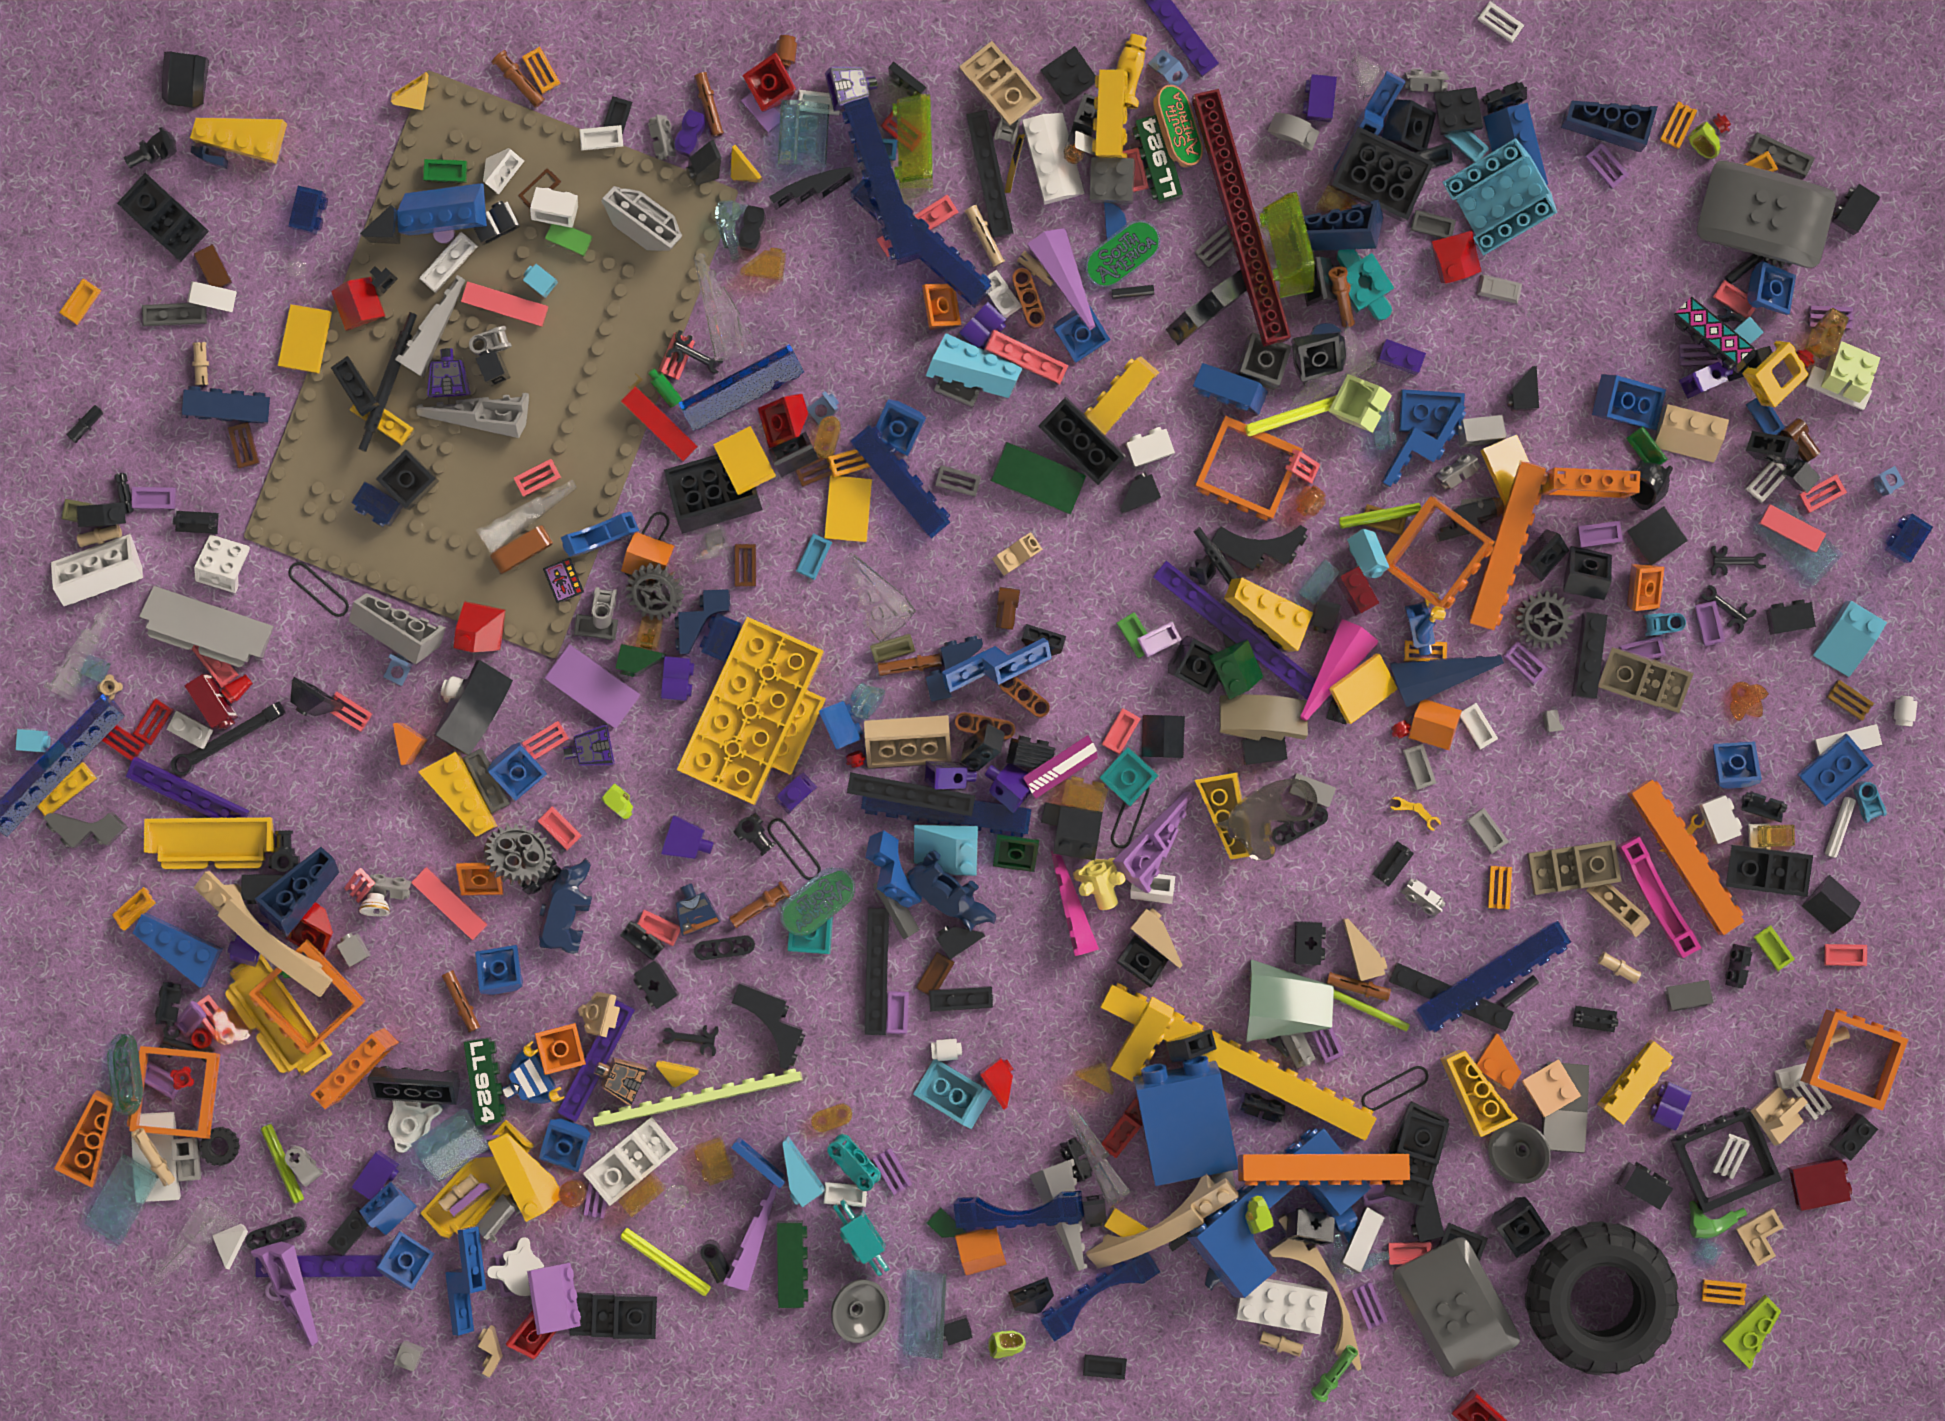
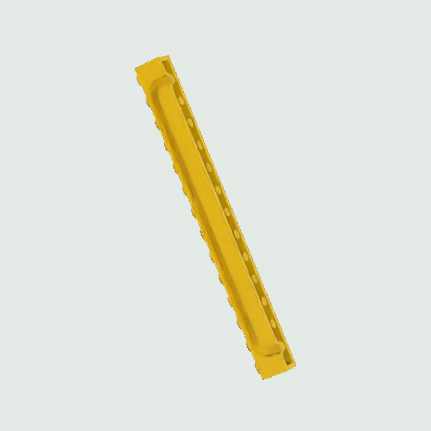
M1118 982L1116 986L1111 984L1100 1007L1135 1025L1148 1004L1146 1001L1147 997L1138 992L1135 995L1127 992L1128 987ZM1174 1011L1172 1017L1175 1019L1169 1029H1164L1163 1033L1165 1035L1163 1039L1170 1041L1181 1036L1203 1031L1204 1026L1196 1021H1192L1190 1024L1184 1020V1015ZM1212 1030L1217 1049L1200 1056H1207L1209 1062L1216 1061L1218 1067L1366 1141L1377 1119L1372 1115L1374 1111L1364 1106L1359 1109L1353 1106L1354 1101L1344 1096L1341 1100L1335 1097L1336 1092L1324 1087L1321 1090L1315 1087L1317 1085L1315 1081L1307 1077L1305 1080L1297 1077V1072L1289 1068L1284 1071L1278 1068L1279 1063L1269 1058L1267 1061L1259 1058L1261 1054L1251 1049L1246 1052L1240 1049L1241 1044L1231 1039L1228 1043L1221 1039L1223 1035Z

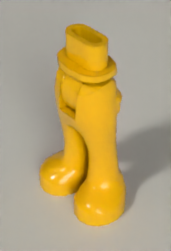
M1131 34L1129 41H1126L1116 70H1125L1129 73L1127 103L1123 105V107L1128 109H1137L1139 106V100L1135 97V92L1147 49L1145 47L1147 38L1137 34Z

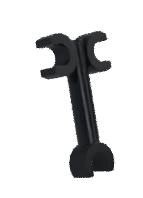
M678 330L675 334L676 341L673 344V348L667 351L666 357L670 358L672 353L676 352L678 357L675 362L680 363L683 360L684 353L707 365L711 373H718L719 371L713 368V363L718 362L722 364L723 360L720 358H710L690 348L687 344L692 341V336L688 335L687 339L683 341L681 339L683 331Z
M1716 546L1711 547V554L1714 556L1711 575H1716L1718 567L1722 569L1723 576L1727 575L1728 569L1725 565H1754L1758 569L1766 568V565L1758 563L1759 557H1766L1765 553H1758L1754 557H1724L1728 552L1727 546L1722 547L1723 551L1721 554L1716 552Z
M1708 585L1707 588L1712 592L1711 596L1707 597L1705 594H1701V598L1705 601H1716V605L1735 618L1727 623V627L1737 623L1739 628L1736 633L1740 634L1744 630V624L1748 618L1753 617L1757 610L1753 609L1750 614H1747L1745 607L1748 604L1743 603L1740 606L1739 612L1717 595L1714 586Z
M704 1025V1035L675 1032L672 1028H664V1031L670 1032L672 1037L671 1039H663V1043L669 1044L674 1040L704 1044L700 1049L701 1055H704L706 1047H710L712 1049V1056H715L717 1051L715 1036L719 1032L718 1026H715L713 1034H709L707 1032V1025Z
M170 1026L164 1028L163 1034L165 1037L162 1045L158 1047L215 1052V1048L211 1046L200 1049L192 1044L176 1040L181 1031L176 1029L175 1034L170 1035Z

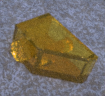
M1327 185L1316 208L1328 214L1331 210L1338 208L1340 211L1352 209V205L1357 203L1346 194Z
M770 248V251L764 250L741 268V274L783 281L787 255L782 253L783 250L779 248Z
M1830 308L1811 330L1804 349L1819 359L1836 354L1849 317L1835 308Z

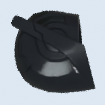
M1640 460L1638 467L1635 469V471H1640L1639 493L1630 496L1637 507L1642 510H1648L1666 496L1670 485L1669 476L1673 470L1671 465L1665 469L1659 464L1644 463L1643 460Z

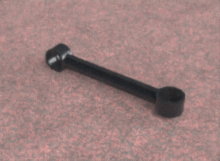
M281 702L270 705L262 710L261 713L208 742L204 749L198 748L189 754L176 755L171 761L172 770L178 775L191 773L197 763L263 725L286 714V711ZM180 757H185L190 762V767L185 772H180L177 769V760Z

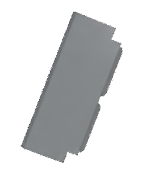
M153 586L139 616L149 620L146 626L149 637L186 650H190L194 645H197L201 655L237 667H242L245 662H248L250 655L260 658L264 657L274 628L272 625L157 586Z

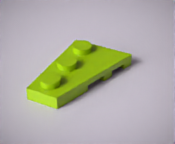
M1764 1295L1720 1340L1747 1368L1751 1369L1757 1352L1759 1353L1762 1349V1343L1766 1335L1770 1334L1781 1310Z

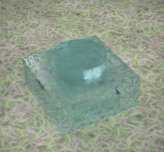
M1707 1238L1702 1240L1694 1255L1714 1266L1724 1248Z

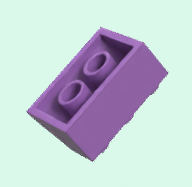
M571 1263L527 1271L537 1335L581 1326V1316L577 1306V1292L574 1288V1272L571 1268Z

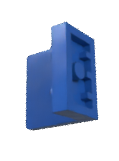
M390 1182L359 1211L369 1226L372 1228L376 1226L382 1233L387 1235L417 1206Z

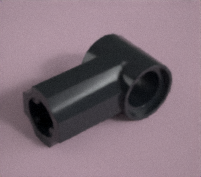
M707 1240L702 1245L701 1257L709 1267L716 1283L723 1282L730 1267L721 1251L719 1243L715 1240ZM709 1246L714 1247L716 1254L708 1255L705 1252V1248Z

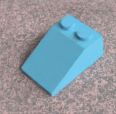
M1846 601L1813 656L1850 677L1877 641L1887 622L1853 601Z
M914 825V863L918 864L924 861L925 856L930 851L935 850L941 856L937 862L944 872L953 875L977 876L978 826Z
M933 1059L913 1094L960 1124L972 1129L993 1093L943 1062L938 1061V1059Z
M787 1136L783 1141V1149L791 1191L790 1197L796 1205L800 1203L804 1207L822 1194L825 1187L789 1136Z

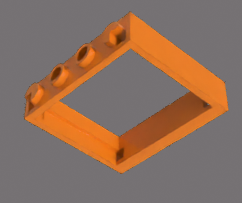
M1225 415L1194 487L1198 488L1197 492L1202 493V495L1209 496V494L1217 496V501L1228 505L1229 502L1236 504V509L1248 513V510L1256 513L1255 517L1264 521H1267V519L1272 520L1292 476L1290 471L1286 470L1269 510L1204 482L1225 431L1229 428L1292 455V458H1294L1293 449L1300 452L1303 449L1265 432L1248 436L1245 431L1247 424Z
M1554 467L1546 471L1548 473L1545 485L1541 484L1542 495L1627 498L1639 493L1640 471ZM1558 471H1564V474L1557 473Z
M1430 496L1385 557L1390 567L1387 570L1434 606L1449 609L1456 600L1454 597L1457 592H1462L1468 585L1467 579L1471 574L1474 575L1481 567L1480 561L1483 557L1487 558L1493 551L1494 547L1492 545L1494 541L1437 498ZM1437 508L1484 543L1442 600L1395 565Z
M307 939L295 951L300 954L304 952L310 959L318 961L323 965L321 969L352 1003L350 1007L309 1043L261 992L267 984L282 972L281 969L276 967L248 994L251 996L250 999L254 1002L253 1004L257 1007L261 1006L266 1011L264 1013L265 1016L272 1023L275 1021L280 1026V1032L286 1038L290 1036L295 1042V1048L308 1055L366 1000Z
M1838 1008L1835 1011L1826 1009L1800 1081L1883 1111L1909 1039L1902 1037V1032L1892 1028L1889 1029V1032L1883 1030L1884 1025L1872 1021L1871 1025L1866 1024V1019L1853 1014L1852 1018L1847 1017V1012ZM1838 1021L1894 1040L1873 1098L1818 1078Z
M385 1028L370 1034L310 1095L324 1109L340 1102L399 1042Z
M140 1046L137 1056L142 1096L137 1109L128 1115L127 1126L130 1127L129 1131L143 1128L146 1133L210 1139L221 1054ZM148 1053L207 1059L198 1131L139 1126ZM138 1093L133 1098V1101H139V1099H137Z

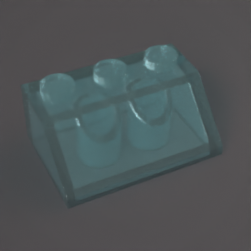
M781 100L778 164L826 168L830 104L803 100Z
M464 1108L411 1144L420 1161L438 1182H441L490 1148L479 1125L476 1126L474 1116Z

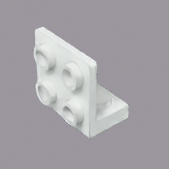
M210 535L194 567L195 581L236 593L239 586L238 574L249 553L250 547Z

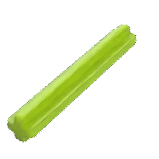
M1420 503L1340 517L1339 526L1343 529L1417 515L1421 505Z
M272 1124L263 1126L261 1132L291 1201L294 1204L298 1203L304 1197L292 1169L285 1161V1153Z

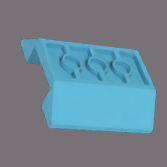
M1516 138L1442 182L1451 199L1457 200L1476 236L1473 238L1483 256L1557 213L1548 186L1531 156Z

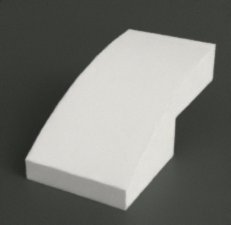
M997 270L979 281L1000 314L1005 318L1021 308V304Z
M191 281L187 302L232 312L236 291Z

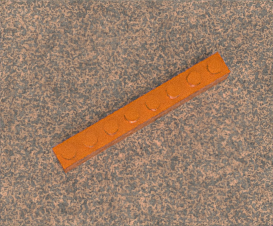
M1523 460L1519 462L1492 546L1494 549L1489 555L1469 618L1471 624L1495 630L1496 626H1500L1503 617L1500 611L1502 605L1506 606L1509 599V594L1506 592L1508 586H1512L1516 574L1513 571L1515 565L1519 566L1522 554L1519 552L1521 546H1525L1529 534L1526 533L1528 525L1532 526L1535 518V513H1532L1534 505H1539L1542 493H1539L1541 484L1545 485L1548 473L1545 472L1546 468Z
M1646 780L1628 792L1627 795L1662 849H1664L1669 860L1718 935L1727 934L1745 922L1742 918V910L1738 905L1734 906L1731 901V893L1726 887H1722L1719 882L1721 879L1714 869L1711 870L1707 864L1709 863L1707 856L1703 852H1699L1696 847L1698 844L1696 839L1691 834L1688 835L1685 830V822L1680 816L1677 817L1673 811L1675 808L1669 799H1665L1661 793L1663 792L1661 785L1657 781Z
M1409 1154L1238 1155V1181H1245V1185H1258V1181H1266V1185H1279V1181H1287V1185H1300V1181H1307L1308 1185H1320V1181H1328V1185H1341V1181H1349V1185H1362V1181H1369L1370 1185H1382V1181H1390V1185H1403L1404 1180H1410Z

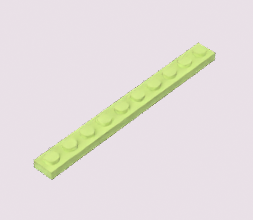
M796 1069L783 1071L784 1075L775 1077V1073L764 1075L763 1080L759 1081L750 1078L742 1080L741 1085L734 1086V1083L721 1085L722 1089L714 1090L713 1087L702 1089L701 1094L693 1095V1092L680 1094L681 1098L673 1100L672 1096L661 1098L660 1103L656 1104L647 1101L639 1103V1107L631 1109V1106L618 1108L619 1112L612 1114L610 1110L598 1113V1117L593 1118L594 1125L596 1127L800 1082L803 1081L800 1071L796 1072Z

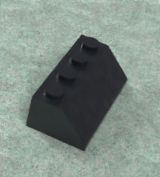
M1067 397L1038 425L1097 485L1105 480L1126 457Z
M381 1066L380 1068L374 1067L368 1076V1084L372 1099L457 1105L460 1079L459 1074L451 1070L440 1072L431 1069L413 1070L408 1067L395 1069L389 1066Z

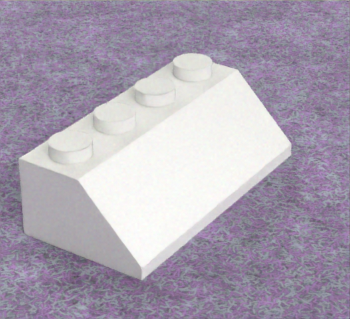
M1063 113L1042 114L1022 120V126L1044 205L1085 194L1076 160L1067 157L1064 153L1069 134Z
M131 534L51 562L53 590L63 606L77 603L80 600L143 578L142 565Z

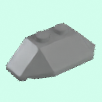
M614 186L601 200L613 226L646 250L670 251L682 238L675 216L641 191L620 189Z

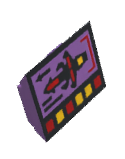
M571 558L543 568L556 603L584 593Z

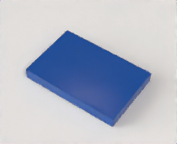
M1402 389L1399 432H1410L1411 428L1415 427L1424 433L1437 434L1455 402L1464 406L1465 393ZM1457 422L1453 428L1455 430L1454 435H1458V426H1461V423Z
M1845 733L1797 775L1822 805L1826 806L1874 765L1851 737Z
M738 1137L731 1148L780 1189L785 1183L787 1176L742 1138Z

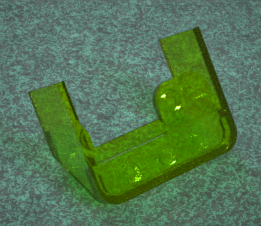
M930 94L897 99V103H893V116H897L899 166L894 167L895 179H899L900 189L933 188Z
M1297 191L1287 193L1263 207L1262 213H1259L1261 226L1268 229L1276 260L1273 277L1275 281L1279 282L1280 298L1313 291L1314 258Z

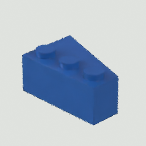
M1205 363L1201 364L1193 387L1198 390L1197 394L1209 398L1213 396L1220 403L1226 405L1230 403L1240 410L1250 411L1258 415L1268 394V391L1259 382Z

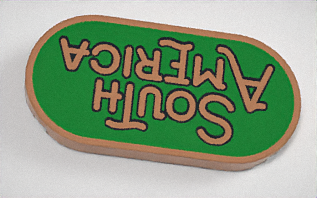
M1166 85L1158 89L1157 95L1154 97L1153 103L1156 116L1171 159L1180 163L1178 165L1181 167H1191L1197 164L1203 155V145L1189 99L1184 91L1175 85Z

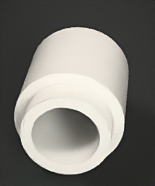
M1900 696V699H1896L1894 710L1895 725L1913 726L1917 710V701H1913L1914 697Z
M957 1039L936 1040V1042L931 1043L932 1059H938V1061L958 1060V1055H962L961 1043H957Z

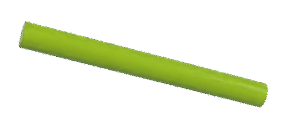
M1334 989V999L1407 1032L1410 1024Z

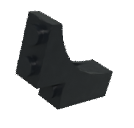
M1241 269L1184 311L1165 329L1178 346L1217 314L1247 293Z
M1299 525L1296 529L1281 537L1257 540L1236 535L1220 526L1211 543L1214 542L1222 554L1253 571L1254 568L1259 569L1265 559L1262 557L1263 554L1283 566H1286L1287 563L1292 564L1297 555L1294 551L1298 545L1302 546L1306 541L1308 535L1305 533L1308 529Z
M740 982L732 1004L747 1009L764 1022L776 1041L780 1067L788 1070L789 1066L794 1067L798 1056L795 1054L796 1047L802 1046L805 1035L802 1034V1028L780 1020L781 1017L785 1018L789 1009V1006L786 1005L787 1000Z

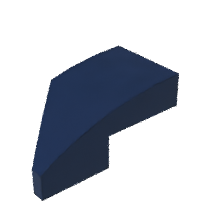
M191 146L190 152L197 158L211 165L227 169L228 160L226 158L208 155L209 148L206 146Z

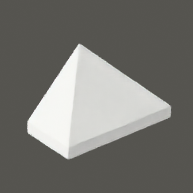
M509 148L486 158L483 182L500 194L524 160Z
M242 1224L212 1235L226 1269H230L248 1233L246 1227Z

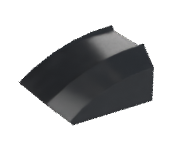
M172 51L164 52L162 99L168 105L191 108L204 104L209 60L199 55Z
M1314 334L1296 337L1291 340L1293 363L1301 382L1343 371L1346 361L1344 336L1339 334Z
M1186 636L1180 641L1172 660L1168 664V673L1209 695L1219 682L1209 656L1218 651L1195 638Z
M1516 1197L1502 1209L1494 1212L1491 1218V1222L1516 1258L1524 1256L1551 1235L1526 1197Z

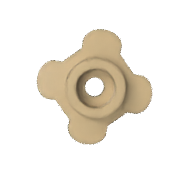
M106 675L105 679L97 685V690L106 695L108 700L114 699L115 694L123 689L122 683H118L113 675Z

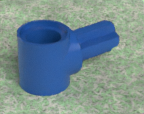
M1351 1207L1340 1216H1330L1335 1217L1334 1227L1338 1232L1344 1233L1348 1243L1358 1222L1356 1214Z

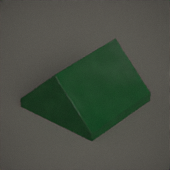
M997 834L993 867L1035 872L1039 840Z

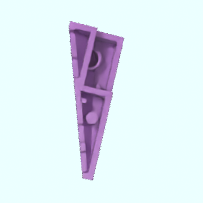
M1064 228L1044 231L1027 243L1028 247L1087 328L1091 330L1095 327V323L1067 232Z
M1184 792L1112 861L1118 871L1124 874L1126 880L1145 893L1151 891L1150 885L1154 877H1157L1160 872L1158 868L1162 859L1167 857L1179 831L1177 827L1180 820L1185 818L1187 814L1185 812L1189 801L1194 799L1191 792Z
M770 1182L723 1282L727 1286L745 1291L749 1289L778 1188L772 1182Z
M281 1241L251 1251L252 1256L258 1257L263 1265L261 1271L263 1274L268 1273L273 1284L271 1287L286 1311L293 1313L298 1322L295 1325L298 1329H303L307 1338L306 1343L310 1346L316 1344L318 1337L294 1245Z

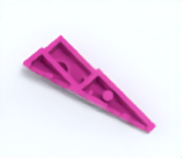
M1344 619L1341 620L1300 719L1307 721L1331 695L1329 688L1352 672L1366 658L1367 654L1377 646L1378 640L1363 627Z
M1051 851L1074 955L1078 956L1099 950L1062 855L1053 854V851Z

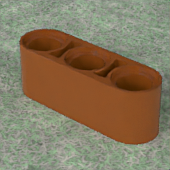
M1017 269L1013 273L1012 283L1021 304L1026 323L1032 329H1039L1044 325L1045 313L1032 276L1027 269ZM1019 274H1024L1028 281L1024 284H1019L1016 281V277ZM1031 294L1035 300L1031 304H1026L1023 301V296ZM1032 314H1039L1042 320L1040 323L1034 324L1030 321V316Z
M540 525L498 549L490 557L499 573L503 574L545 550L553 542L543 525Z
M1016 676L1012 678L1013 685L1010 688H1005L1002 684L998 685L1002 691L1034 716L1044 717L1049 713L1050 705L1047 700ZM1021 689L1029 691L1030 697L1028 700L1021 701L1018 698V692ZM1037 702H1043L1046 705L1045 713H1036L1034 706Z
M967 712L958 714L955 719L956 727L964 732L975 734L980 730L979 723L982 720H988L992 726L999 730L1003 724L1011 726V734L1004 736V739H1010L1015 733L1014 724L1007 720ZM961 716H968L971 723L967 728L959 726L958 720Z

